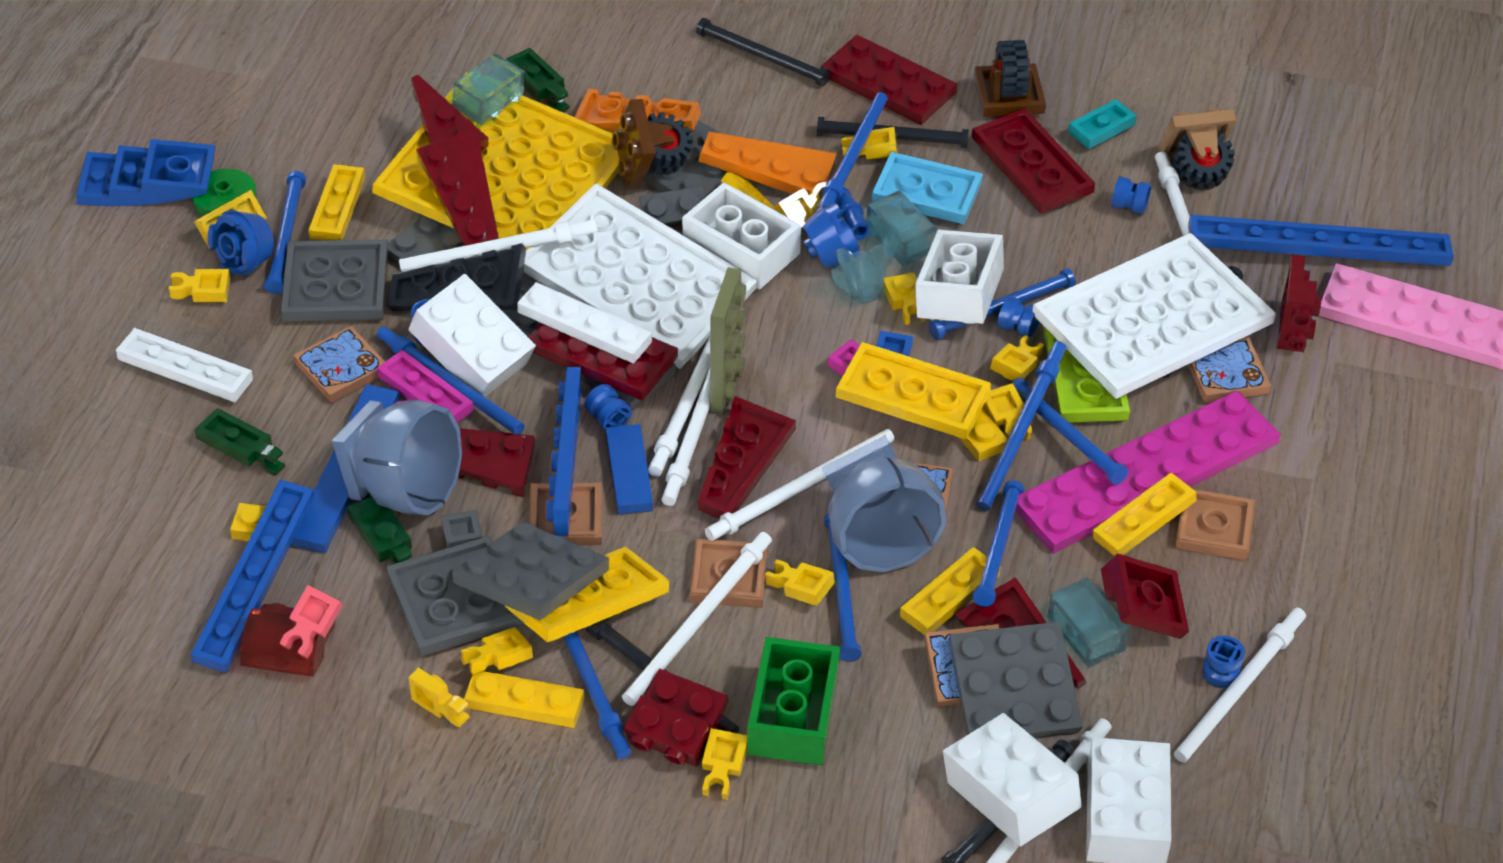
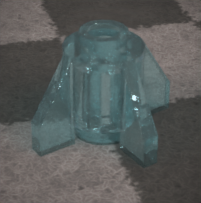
M881 243L871 248L870 252L858 251L851 253L842 248L837 250L840 266L831 270L834 283L852 299L859 300L861 303L875 301L884 289L883 280L889 260L887 244Z

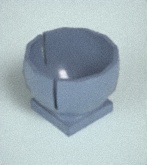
M422 400L398 401L384 409L382 402L369 401L332 440L350 499L361 501L370 493L378 505L412 516H428L443 507L442 504H446L457 484L462 459L460 428L448 408Z
M886 435L821 468L834 492L828 505L833 542L841 554L858 569L888 572L908 566L933 549L931 542L935 545L937 544L947 524L945 503L941 490L914 462L898 459ZM921 524L924 526V528H925L926 531L928 532L929 537H928L927 533L925 532V530L923 529V527L921 526Z

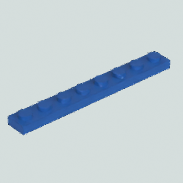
M1190 215L1188 222L1189 233H1192L1206 248L1451 266L1454 258L1449 234Z

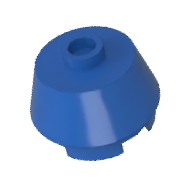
M835 202L825 208L821 205L803 224V229L808 239L803 241L811 258L813 259L817 256L824 268L852 264L851 260L862 255L852 230L844 218L841 217V210Z
M229 210L219 216L216 224L210 225L208 229L209 250H216L217 256L222 262L218 267L220 269H229L230 275L250 274L265 262L273 252L274 240L272 231L266 220L258 214Z

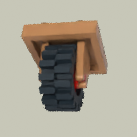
M1214 108L1204 113L1192 114L1191 112H1181L1172 116L1160 141L1159 150L1160 152H1166L1167 156H1174L1173 163L1175 165L1173 168L1177 172L1181 171L1179 174L1181 181L1185 178L1188 179L1187 186L1191 187L1194 182L1197 183L1196 189L1202 190L1204 184H1206L1207 190L1213 189L1215 184L1219 186L1226 179L1235 160L1233 159L1235 151L1234 149L1230 150L1232 143L1230 140L1226 142L1237 121L1234 109L1222 110L1221 108Z

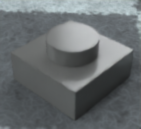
M476 510L441 516L447 548L483 538Z

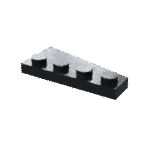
M520 243L512 245L511 249L501 252L496 250L483 252L482 256L468 260L459 258L451 260L448 265L436 268L430 265L392 275L387 306L392 311H411L413 305L424 299H432L462 275L466 274L500 310H517L526 247Z

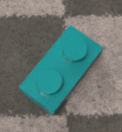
M1115 99L1070 122L1068 133L1089 150L1135 126L1137 115L1119 100Z

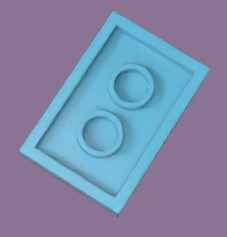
M891 152L872 192V202L965 225L981 187L983 174Z

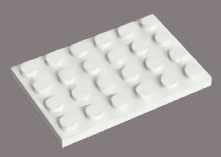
M595 184L550 228L556 227V223L566 221L573 224L596 219L598 232L573 237V241L559 243V240L531 246L526 250L523 272L555 291L652 333V337L677 347L678 358L674 364L681 369L709 339L710 316L728 267H736L600 185ZM741 271V284L746 285V300L756 289L757 280Z
M1192 233L1035 303L1032 310L1035 314L1034 317L1058 341L1066 345L1067 350L1115 399L1273 324L1276 313Z

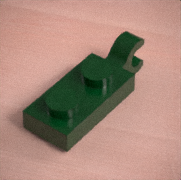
M531 48L504 59L505 69L538 100L547 97L552 108L560 112L569 109V105L563 100V98L568 97L564 78Z
M216 408L194 429L196 439L249 467L257 460L266 471L273 475H277L286 467L285 463L278 460L283 455V451L273 446L271 435L219 408Z
M372 496L347 506L348 517L379 562L390 558L393 564L409 560L412 557V553L409 550L412 548L411 538L391 509L378 505Z

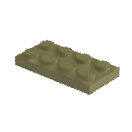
M730 267L726 270L710 316V412L724 415L728 401L733 402L737 390L735 379L736 377H742L745 367V358L740 357V354L743 352L746 336L740 333V330L744 327L746 310L741 309L745 300L746 285L741 284V269Z

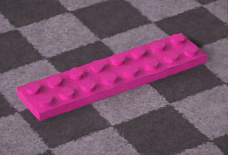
M1237 390L1105 453L1115 463H1122L1128 468V475L1122 483L1118 485L1112 484L1107 479V474L1093 461H1088L1019 494L1015 511L1054 554L1093 535V529L1171 472L1191 487L1279 444L1281 434Z

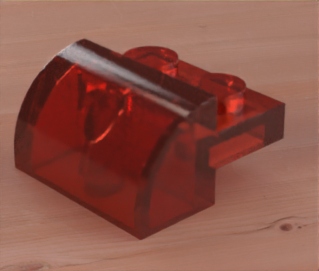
M280 603L263 604L260 610L251 609L242 636L240 666L314 677L324 659V645L335 627V621L325 638L318 634L315 635L313 638V650L308 659L298 653L303 644L302 639L295 640L290 650L280 644L284 634L296 625L289 618L294 608L286 607Z

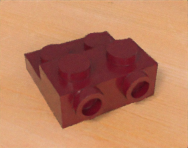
M1294 254L1291 256L1281 301L1277 349L1304 353L1307 339L1313 340L1316 320H1313L1312 316H1319L1322 296H1316L1317 281H1310V271L1304 270L1305 256Z
M1118 553L1101 568L1106 599L1117 602L1120 622L1178 639L1183 638L1189 632L1177 571Z
M659 668L646 696L640 695L624 730L629 743L635 748L644 752H650L653 749L663 753V756L668 761L676 765L684 766L685 763L697 767L705 752L710 729H716L727 707L729 698L726 694Z

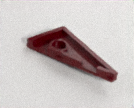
M418 74L411 78L414 98L419 104L421 121L425 134L428 135V144L476 127ZM477 128L480 147L483 150L488 147L489 138Z
M1016 577L994 589L996 597L991 606L983 607L973 602L955 613L959 623L966 627L999 624L1000 629L1047 623ZM1067 653L1074 687L1079 689L1086 685V680Z

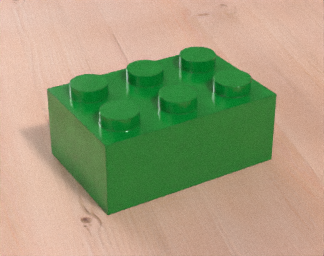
M765 637L747 727V755L823 766L839 676V646Z

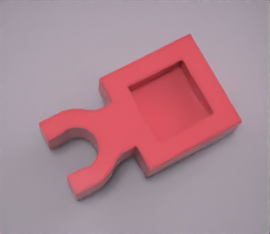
M308 585L289 617L296 625L284 634L280 644L290 650L295 640L302 639L303 644L298 653L308 659L313 650V638L316 634L325 638L343 604Z

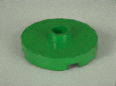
M231 168L217 169L211 171L207 194L192 197V202L196 211L204 216L252 190L257 199L256 184L252 177L243 171Z

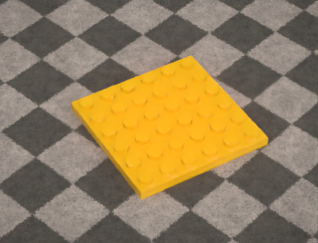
M468 72L464 74L445 97L450 104L489 138L488 147L481 150L499 239L549 229L595 184L606 189L619 172L618 151L614 150L612 145L613 133ZM422 124L375 180L372 193L454 228L417 158L416 149L429 145L428 135L425 134Z

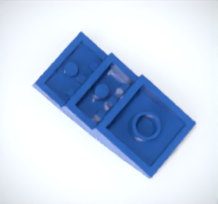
M151 139L149 148L119 145L117 154L87 152L76 195L77 205H150L207 194L216 147L215 145Z

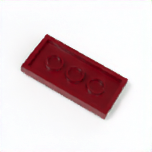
M857 34L821 65V68L824 67L830 70L829 80L871 101L874 100L877 93L886 94L888 100L884 106L885 108L919 125L925 123L957 92V83Z
M1026 108L972 128V139L1040 214L1094 193L1096 183Z
M540 323L528 337L536 345L532 353L566 368L581 367L582 375L602 384L611 385L612 388L642 401L678 358L677 347L652 337V343L634 364L543 323Z

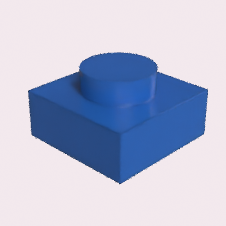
M880 331L876 346L910 357L914 336Z

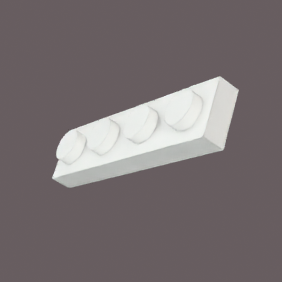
M537 282L517 303L518 313L633 364L652 343L651 332Z
M136 328L132 330L116 349L117 358L120 361L232 402H236L253 381L252 370Z

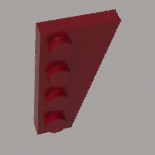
M477 127L416 149L417 158L463 246L499 239Z
M734 396L731 412L726 419L721 441L715 450L713 464L708 470L698 499V510L718 519L727 512L733 514L738 511L796 430V420Z
M460 428L462 459L458 478L463 479L465 475L482 480V485L496 489L499 485L511 489L512 494L523 497L535 448V435H517Z

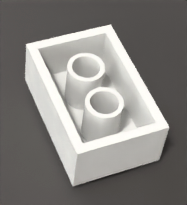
M724 182L682 217L684 237L756 279V288L759 290L800 254V224Z
M938 230L915 284L917 318L958 321L965 324H983L1004 270L1003 235Z
M466 274L462 275L417 309L408 329L449 372L485 397L523 368L536 346Z
M1002 713L943 750L947 783L1020 847L1082 807L1078 774L1005 713Z
M1092 737L1087 763L1086 861L1102 863H1167L1171 845L1170 743Z

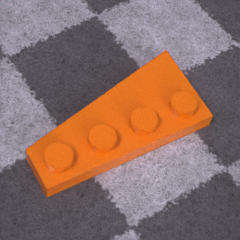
M588 88L575 118L613 133V131L617 130L621 114L625 112L630 99L623 98L621 92L611 91L608 96L599 95L598 89ZM637 95L635 98L643 99L647 118L652 113L657 118L659 112L665 113V118L668 119L669 115L672 114L675 116L673 121L678 122L681 119L685 122L682 127L683 129L689 127L691 131H694L701 115L698 102L663 98L659 102H651L649 96Z
M709 132L698 161L792 195L804 188L809 195L811 189L817 184L827 183L837 153ZM822 190L819 192L820 198H822Z

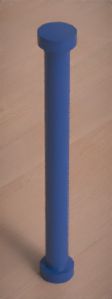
M292 171L287 175L288 191L270 276L265 279L264 283L265 290L272 294L283 292V275L286 265L288 241H291L300 192L306 184V176L300 171Z
M1066 268L1061 270L1058 276L993 300L986 317L999 313L1003 303L1009 296L1019 299L1021 303H1025L1063 287L1068 289L1075 286L1076 281L1073 272ZM935 319L929 322V330L933 338L939 340L945 337V333L968 324Z
M1018 378L1012 383L1021 400L1026 402L1031 389L1025 379ZM1042 399L1036 413L1107 474V479L1112 484L1118 485L1122 483L1128 475V468L1122 463H1115Z
M1015 480L1006 482L1002 490L1004 500L980 585L974 589L973 600L979 606L988 607L995 601L996 593L994 587L1019 494L1025 491L1024 486Z
M827 513L824 516V524L829 529L842 642L840 646V659L852 662L858 660L862 653L861 646L856 642L847 559L833 542L829 514Z

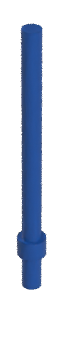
M876 94L835 175L831 180L827 181L822 190L823 197L817 210L821 205L825 208L840 200L844 192L843 185L888 100L886 94Z
M385 326L377 331V338L389 345L395 355L401 350L405 351L473 401V405L510 432L517 435L522 433L524 424L416 349V344L407 337H399Z
M1060 341L1054 342L1046 360L1041 361L1036 371L1037 379L977 502V506L982 510H990L1049 384L1054 383L1060 371L1058 365L1067 349L1066 345Z
M577 631L563 636L599 716L598 725L603 736L609 738L618 759L628 757L631 754V749L623 734L624 725L617 712H613Z

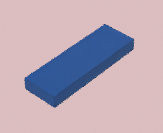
M641 424L606 427L617 513L627 514L653 511V499Z

